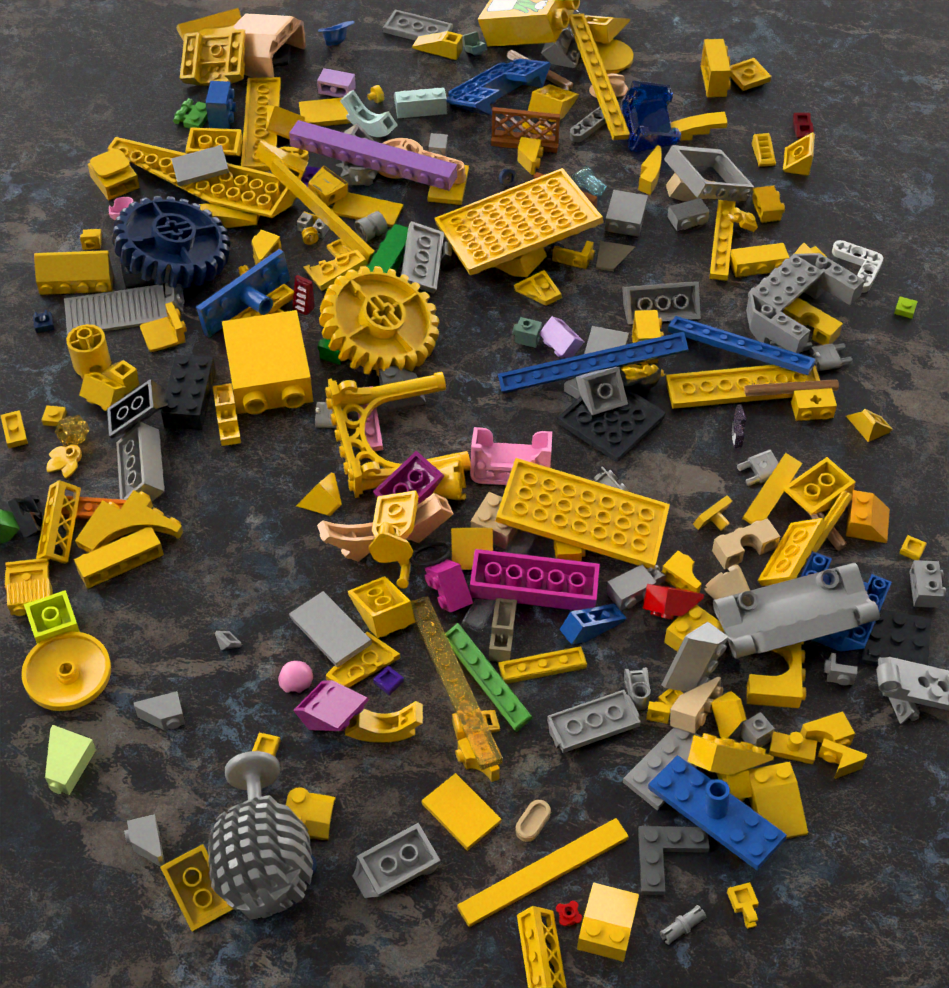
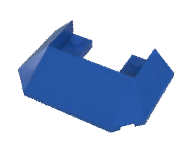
M519 58L510 63H499L448 92L449 97L446 98L447 103L474 113L492 116L490 104L495 103L498 98L519 86L528 85L543 88L550 68V62Z

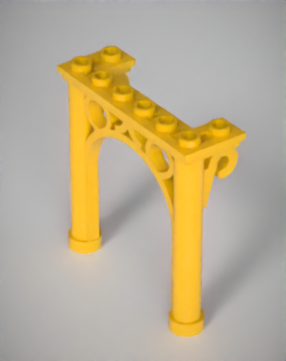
M443 372L434 373L432 376L371 388H357L356 382L352 380H346L337 385L336 380L328 379V387H325L326 404L328 410H332V414H330L332 426L336 425L337 430H334L337 442L340 441L341 446H339L340 456L345 458V463H343L345 474H348L349 490L354 491L355 498H358L359 494H363L364 490L377 488L402 465L383 459L370 447L365 435V424L370 413L385 402L445 391L446 383ZM368 404L365 409H363V408L360 406V405ZM355 411L361 417L358 421L353 422L347 418V414ZM347 427L351 429H356V432L350 437L348 435ZM352 447H357L361 450V452H359L356 455V458L354 456ZM467 451L426 459L436 468L456 460L461 461L458 466H463L464 472L469 471L471 466ZM363 458H369L374 461L365 463L362 466L360 465V460Z

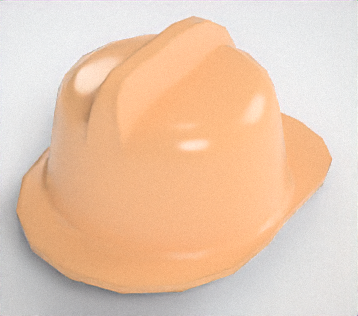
M607 74L615 96L622 97L626 95L628 87L625 84L624 75ZM591 85L589 92L592 96L596 97L593 86Z

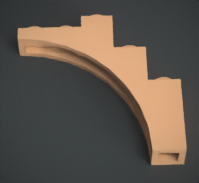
M433 493L417 505L414 529L407 540L420 543L453 515L446 498ZM323 520L317 525L321 539L325 543L342 549L341 552L347 559L359 562L370 553L369 546L375 539L372 532L373 522L344 525Z

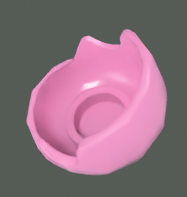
M130 197L115 199L114 206H109L110 218L115 220L123 208H128L129 204L134 202L133 199Z
M301 661L286 663L282 667L278 678L279 686L287 693L290 691L301 693L310 687L313 680L312 669L305 662Z

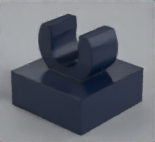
M44 310L45 313L40 314L34 312L33 322L36 333L55 330L51 312Z

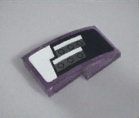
M737 405L732 423L734 448L742 447L745 436L743 431L747 419L742 405Z

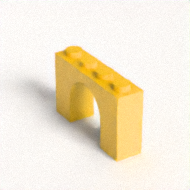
M804 641L770 650L785 658L789 665V670L778 676L749 674L747 704L789 708L800 707L801 701L806 698V687H802V681H805L806 674L805 669L802 668V663L805 660V650H801V645L804 644Z

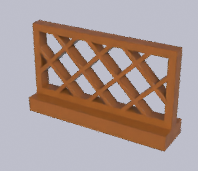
M493 107L491 146L518 149L521 137L540 139L543 152H558L560 114ZM496 114H503L505 118L500 120ZM520 116L522 120L517 122L513 117ZM533 117L539 121L534 124L530 119ZM508 120L514 124L510 128L505 124ZM547 120H556V123L551 126ZM527 122L531 127L525 129L521 124ZM544 124L547 129L542 131L538 126ZM501 126L505 131L496 130V128ZM518 128L521 132H513L512 130ZM534 129L538 134H530L529 132ZM551 131L555 136H548L546 134Z

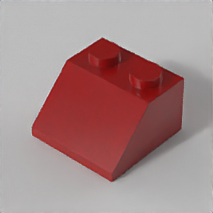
M647 584L643 609L650 610L651 615L661 616L662 618L673 619L674 616L682 617L704 599V594L679 588Z

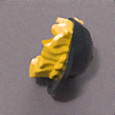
M646 361L641 366L631 364L621 367V370L626 375L622 377L623 386L632 385L638 391L650 390L657 385L660 377L665 376L664 370L654 364L650 366Z

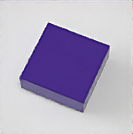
M387 666L373 679V682L385 693L391 695L404 682V678L390 666Z

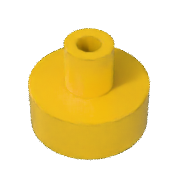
M379 85L371 87V93L367 94L369 101L374 100L376 103L384 101V93Z

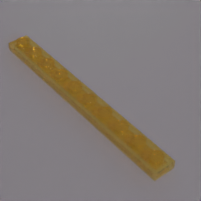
M426 596L411 601L415 623L481 770L503 763L498 747L429 597Z

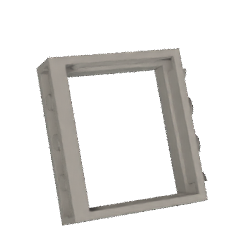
M672 145L664 158L697 198L746 201L753 191L754 186L720 149ZM693 166L713 167L726 183L707 182Z

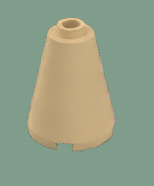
M739 565L727 568L730 572L724 574L721 572L706 584L704 590L714 600L750 591ZM743 596V604L749 607L751 604L750 598Z

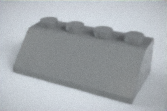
M699 282L622 287L623 305L628 324H633L635 311L657 310L658 318H661L662 322L672 321L675 316L685 319H701Z
M139 422L116 442L120 499L127 500L132 491L135 490L138 493L142 491L151 497V501H154L164 492L165 488L159 429Z

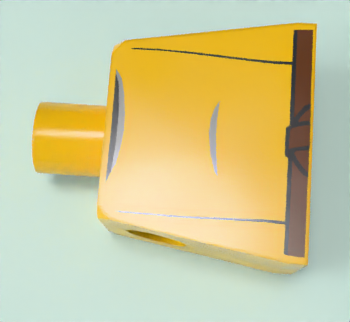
M325 166L308 183V188L327 206L348 195V183Z

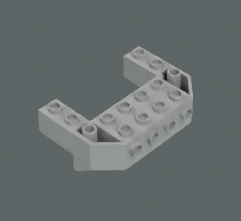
M820 253L793 254L789 259H785L780 267L775 268L767 278H763L757 287H753L749 291L746 312L750 331L759 342L768 343L772 340L786 350L799 353L807 346L810 330L782 313V311L803 292L816 299L824 291H827L851 305L861 296L865 280Z

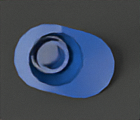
M347 21L332 27L319 29L318 31L322 32L326 45H338L345 40L347 27L355 22Z

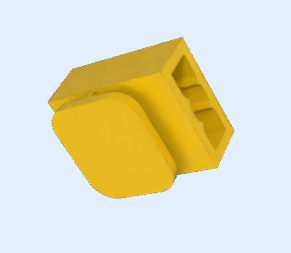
M113 149L95 156L88 163L90 177L108 201L140 188L137 174L131 168L127 157L119 149Z

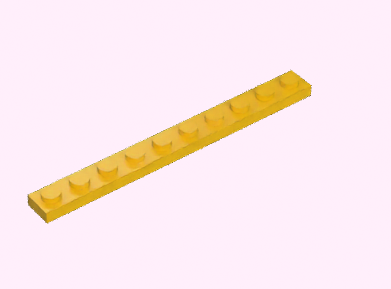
M584 13L569 14V25L613 140L629 139L628 127Z

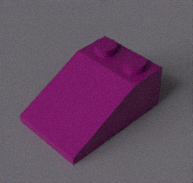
M415 451L373 493L377 499L378 496L417 491L419 496L418 504H420L432 495L443 479L444 474L420 453Z

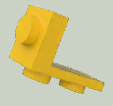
M586 241L582 252L554 246L552 260L587 269L590 260L593 261L595 256V250H593L594 242Z

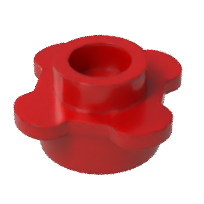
M570 901V903L564 905L560 903L556 906V912L559 913V923L562 926H571L581 922L582 915L578 912L579 905L576 901Z

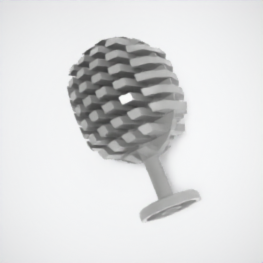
M261 751L241 753L230 759L226 764L225 777L227 782L237 789L247 790L248 801L231 807L228 810L229 814L223 812L217 817V822L214 824L215 832L210 831L208 842L211 887L230 907L240 910L250 920L260 917L266 918L277 912L280 913L292 906L291 900L296 903L301 901L305 896L303 892L306 891L307 886L304 882L306 881L310 885L313 873L310 836L307 833L308 828L288 806L277 803L270 795L262 797L261 789L271 785L278 778L280 764L276 757Z

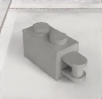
M642 564L608 581L606 593L620 611L625 608L629 609L637 602L645 599L647 584L659 585L665 581L666 575L660 572L658 565H655L654 569H646Z

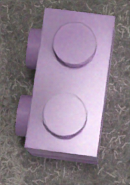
M323 68L317 80L318 94L343 98L347 93L355 89V74Z
M551 316L539 333L543 338V342L547 346L553 347L555 349L554 353L562 359L564 357H574L584 343L562 319Z

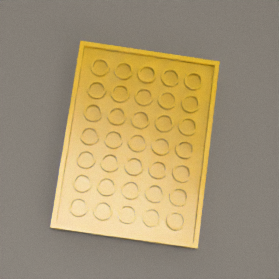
M563 168L435 218L440 231L444 232V237L451 244L452 249L470 275L478 274L483 270L496 267L498 264L511 261L518 256L529 254L531 251L546 247L551 243L561 241L564 238L579 234L584 230L604 223L602 215Z

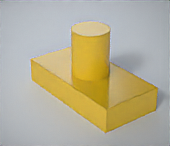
M728 495L699 515L693 525L699 530L712 521L722 531L730 524L722 515V512L729 507L732 500Z
M773 732L769 755L813 764L817 741L803 738L799 732H792L790 735Z

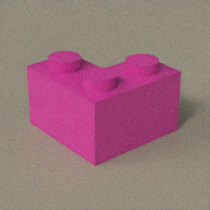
M446 559L437 565L425 568L427 573L425 580L428 586L438 590L439 597L437 599L442 609L453 612L473 603L460 564Z

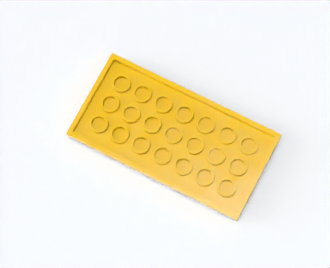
M515 458L495 522L640 566L643 564L648 569H654L670 504Z

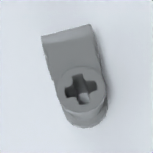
M647 667L635 671L625 669L624 680L628 694L636 709L644 710L649 705L651 692Z

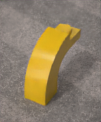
M415 701L398 712L388 714L375 713L364 709L349 720L350 724L346 727L345 735L367 742H395L410 738L415 735V728L423 724V704Z

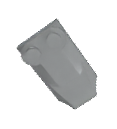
M417 823L358 855L353 878L364 898L380 897L422 874L428 875L433 873L437 866L441 864V860L421 826Z

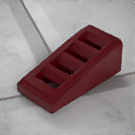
M296 275L293 310L308 315L315 308L313 283L306 278Z

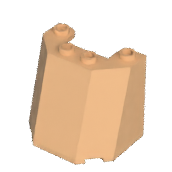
M245 14L234 25L236 29L246 30L244 41V75L253 78L274 77L272 58L274 53L284 43L301 49L306 47L304 22L292 16Z

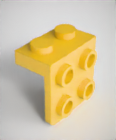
M172 302L165 304L168 317L140 325V330L150 352L186 342L184 332H187L185 323L184 321L180 322V311L178 308L175 309Z

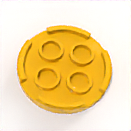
M614 39L606 44L595 42L607 74H618L620 71L630 68L633 63V51L627 44Z

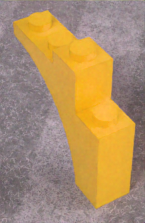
M133 490L121 509L113 502L107 503L102 500L75 541L79 548L90 553L123 535L137 532L149 526L154 531L166 533L178 539L182 535L183 529L177 519L165 517L163 512L157 508L151 509L153 505L148 494L142 491L138 493Z

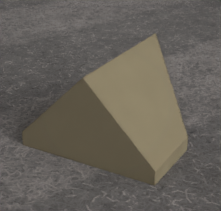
M600 241L596 269L614 272V268L635 246Z

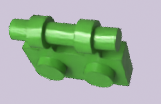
M188 98L187 101L182 103L181 109L175 113L173 122L179 124L181 121L184 123V127L189 129L202 128L208 119L206 103L197 102L196 105H192L193 100Z

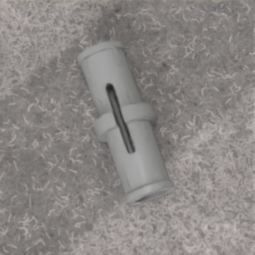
M697 905L685 915H679L675 918L674 923L660 931L661 938L663 940L667 938L665 943L669 945L682 934H688L691 932L692 927L706 919L704 910L702 909L699 912L701 907Z

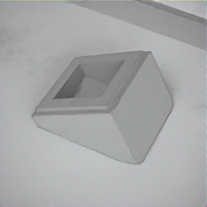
M576 378L566 381L564 383V392L578 399L581 395Z

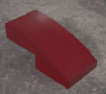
M810 113L793 114L796 138H803L812 132L814 133Z

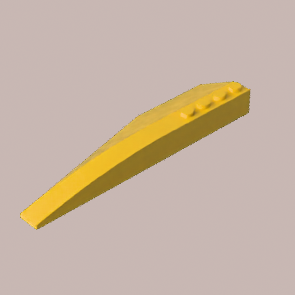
M115 137L107 148L108 151L113 149L121 150L129 162L178 186L171 159L186 155V153ZM227 163L229 170L227 174L178 186L209 203L273 218L289 208L297 198L275 175Z

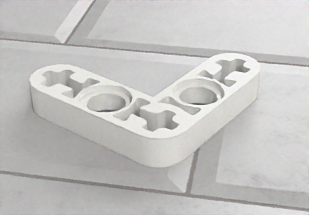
M836 241L833 245L832 254L837 258L862 266L857 276L866 281L863 285L862 293L868 292L881 268L883 256L878 252L846 241ZM854 253H858V254H861L862 256H861V257H857V256H854L853 254H854ZM869 270L873 274H867L864 271Z

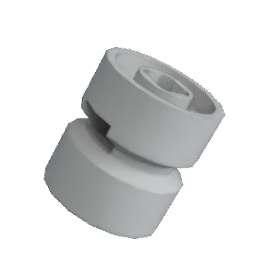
M379 211L371 213L367 218L363 217L354 223L357 235L365 242L375 238V235L379 236L388 230L386 220Z

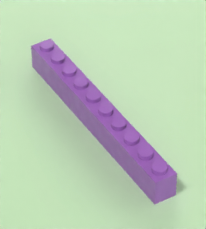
M298 120L289 133L291 147L449 191L457 178V164Z

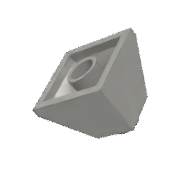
M619 367L594 371L576 377L580 395L591 415L628 404Z

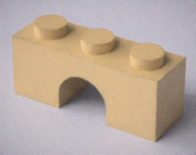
M767 518L762 521H755L747 527L738 528L729 534L718 536L714 539L712 552L722 567L726 569L742 562L745 552L743 546H751L761 555L777 548L780 535Z

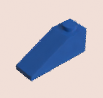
M615 603L570 612L560 631L572 645L587 642L623 623L627 618Z

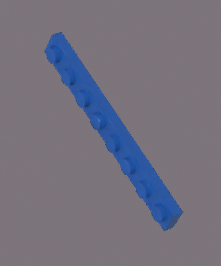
M675 316L668 326V332L670 333L684 332L686 338L706 343L800 374L809 375L815 365V358Z

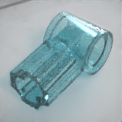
M585 166L571 176L579 188L583 186L594 196L599 197L606 190V185L594 176V172L588 166Z

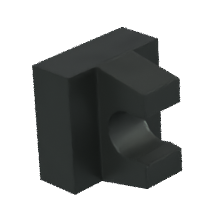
M444 242L442 246L440 267L443 268L446 264L455 266L457 263L456 253L448 242Z

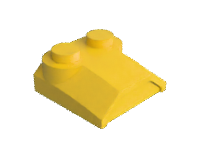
M294 788L287 796L286 806L306 825L310 839L329 840V828L333 805L336 800L335 797L309 793L304 788Z

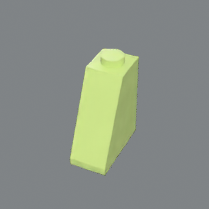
M52 725L45 773L50 790L58 794L63 792L70 795L96 751L92 739Z

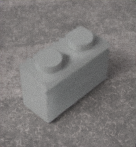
M698 198L669 206L667 217L676 231L707 223L710 211L703 200Z

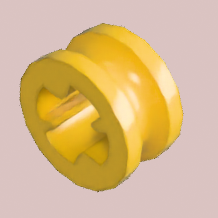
M307 227L302 230L301 234L305 244L311 245L318 241L319 237L314 227Z

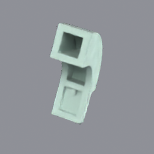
M354 90L347 93L340 100L348 112L346 115L347 119L353 125L358 123L370 136H386L397 126L389 111L383 114L371 112L364 106Z

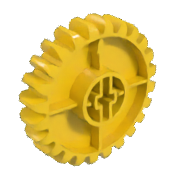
M366 266L360 267L358 273L351 269L347 271L345 276H339L335 279L334 284L328 287L322 300L319 323L324 327L322 330L323 338L331 339L328 345L330 350L340 351L338 359L341 361L351 360L350 367L354 370L362 366L364 374L370 375L372 370H376L379 376V369L382 368L385 371V369L395 365L400 370L405 368L412 372L415 366H421L426 358L431 355L435 342L439 337V330L437 329L439 318L434 315L436 312L435 305L427 303L430 298L429 294L426 292L419 293L418 290L421 285L417 282L409 284V277L402 274L400 277H397L396 271L393 269H389L387 273H383L380 266H375L373 272H370Z

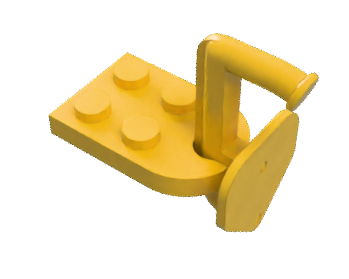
M417 491L378 496L372 526L375 539L369 546V551L376 561L381 563L399 562L401 572L397 585L403 589L409 585L408 580L411 568L409 559L413 555V549L405 539L410 536L414 529L419 497Z

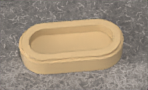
M535 800L527 807L516 824L515 831L520 840L530 842L538 836L550 818L551 809L547 802Z

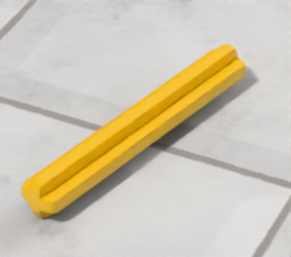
M843 491L824 518L827 524L822 531V535L818 538L812 550L813 552L817 553L852 499L850 493Z

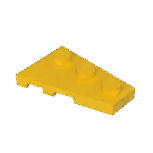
M358 250L338 255L334 260L328 262L325 260L319 261V265L310 267V265L304 266V270L318 288L323 291L330 285H333L337 277L345 276L347 271L351 269L357 271L360 267L367 265V261Z
M366 632L365 634L371 639L372 644L338 668L334 666L326 674V680H333L349 688L400 659V653L369 632Z

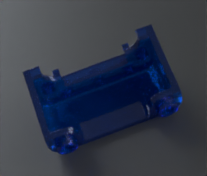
M632 81L622 100V113L630 133L628 145L631 152L655 149L657 145L661 147L672 146L680 141L681 132H679L678 128H671L667 108L673 99L670 85Z

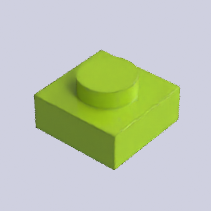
M899 297L894 314L912 319L918 301Z

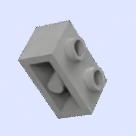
M913 561L910 569V580L914 607L939 608L942 600H945L946 588L942 586L944 573L943 570H940L939 561Z

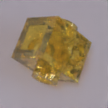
M80 414L73 417L68 416L63 420H59L55 434L64 447L81 444L86 439L89 427Z

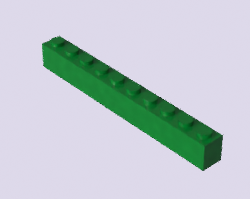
M394 224L392 229L388 230L386 238L380 243L377 253L373 254L370 264L366 265L370 272H373L375 266H380L383 273H387L389 269L397 272L404 260L408 227ZM321 339L317 346L320 359L340 365L342 363L338 359L340 351L330 350L328 345L331 339Z

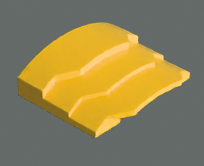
M234 26L202 29L198 33H186L184 35L180 80L186 84L209 86L210 81L235 83L244 79V41L246 30L236 29Z

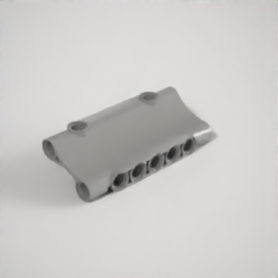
M856 563L713 600L715 614L725 634L728 636V642L734 658L778 649L855 628L858 625L880 619L878 606L869 599ZM824 575L830 577V585L824 583ZM743 596L750 598L751 604L749 607L743 604Z

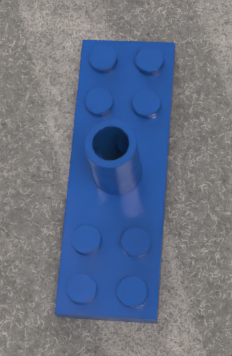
M278 249L196 307L205 336L209 338L223 328L222 321L232 319L248 307L262 315L270 312L273 300L266 295L290 280L284 251Z
M678 755L648 784L650 791L755 870H758L786 840L787 834L730 794V788L725 781L719 779L711 780Z

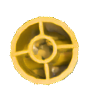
M90 324L80 325L68 333L66 340L74 370L82 379L84 374L94 372L101 374L110 367L111 358L105 334L100 327Z

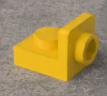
M101 229L83 230V234L80 235L82 249H101Z

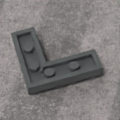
M639 826L641 895H665L663 852H708V833L700 827Z

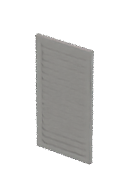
M163 285L64 299L67 336L72 329L80 325H96L104 332L137 327L141 324L167 317Z

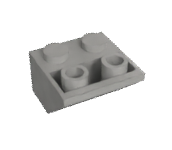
M566 28L563 29L556 42L545 43L541 52L551 64L571 68L576 67L580 57V51L575 38Z

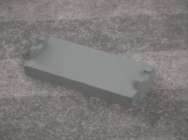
M621 690L549 715L547 721L549 734L553 738L556 748L560 747L562 752L565 753L639 727L640 720L638 717L640 715L629 694L627 695L625 690Z

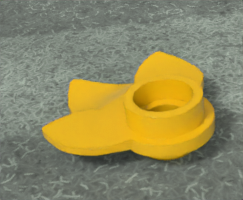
M77 445L60 446L53 449L49 453L52 459L47 463V472L51 473L61 470L66 479L70 477L78 468V462L82 457L81 449Z

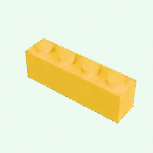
M149 526L129 536L122 537L113 543L101 546L90 553L83 554L74 559L78 573L88 589L164 554L158 537L152 527Z

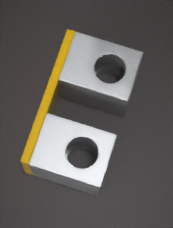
M305 211L297 220L298 231L302 232L305 228L313 226L320 238H323L330 229L316 215Z

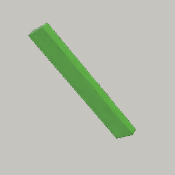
M459 623L442 636L516 732L533 719L532 715Z

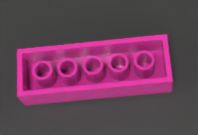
M475 549L470 595L471 598L495 601L496 598L517 600V603L569 610L593 608L597 600L600 564Z

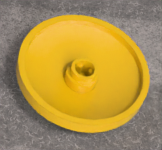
M74 631L65 632L39 642L28 653L22 667V681L29 697L39 706L55 711L73 710L90 703L102 693L111 675V662L104 645L89 634Z

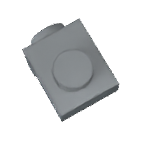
M831 653L829 660H825L824 673H827V682L853 685L857 676V667L836 664V653Z

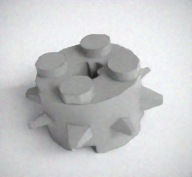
M345 161L336 164V166L342 167L343 172L340 177L344 178L348 185L369 186L373 184V180L377 175V170Z

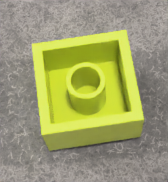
M66 590L24 604L37 644L42 640L65 632H80Z

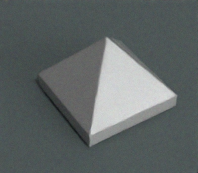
M230 631L215 632L221 650L242 646L241 642Z

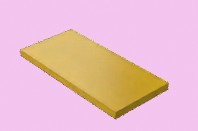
M348 192L346 197L335 202L332 211L338 216L356 220L363 217L367 218L369 214L379 211L385 218L387 226L393 227L403 209V204Z

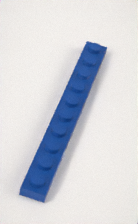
M680 332L499 373L498 378L503 394L574 378L594 371L623 367L688 352V345L685 333Z

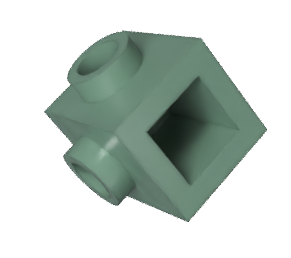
M520 317L518 324H514L512 334L515 335V343L536 348L540 339L539 333L542 329V322Z

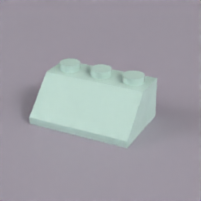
M444 88L394 93L397 118L447 114V99Z

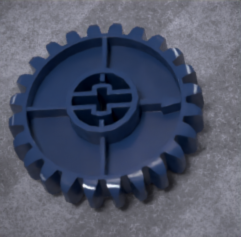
M154 196L153 201L148 198H141L140 203H130L128 208H123L120 215L115 219L112 235L114 252L120 257L122 265L130 266L129 271L133 274L141 273V279L145 281L154 279L156 285L161 286L165 282L171 288H176L177 284H181L184 288H190L192 282L200 286L204 284V280L212 281L215 279V276L223 271L224 266L228 262L231 242L227 236V229L221 226L222 221L217 217H212L210 210L205 209L202 211L200 210L201 205L197 203L189 205L188 200L180 199V201H175V197L167 196V200H163L161 196Z

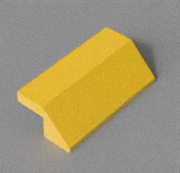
M235 8L178 24L176 28L184 41L186 33H198L202 29L234 26L241 19L239 9Z

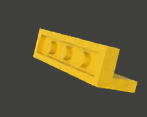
M61 480L49 486L36 559L48 558V560L52 559L64 564L68 562L81 491L80 487ZM65 489L74 492L71 501H68L65 496ZM65 506L70 513L67 520H65L61 513L62 508ZM61 525L66 530V537L63 539L58 533V528ZM59 544L63 550L62 556L54 554L55 545Z
M532 906L517 915L528 988H553V984L556 988H567L554 912ZM541 916L546 917L547 927L542 922ZM545 938L549 941L551 950L547 947ZM549 961L554 966L555 973L550 969Z

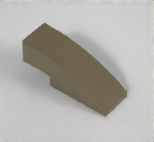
M496 598L489 647V661L503 662L509 661L511 658L517 600Z

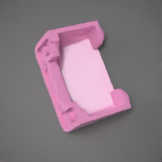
M474 427L471 445V479L480 484L507 485L515 458L550 468L552 432L540 431L535 433L532 438V445L493 443V434L490 430Z

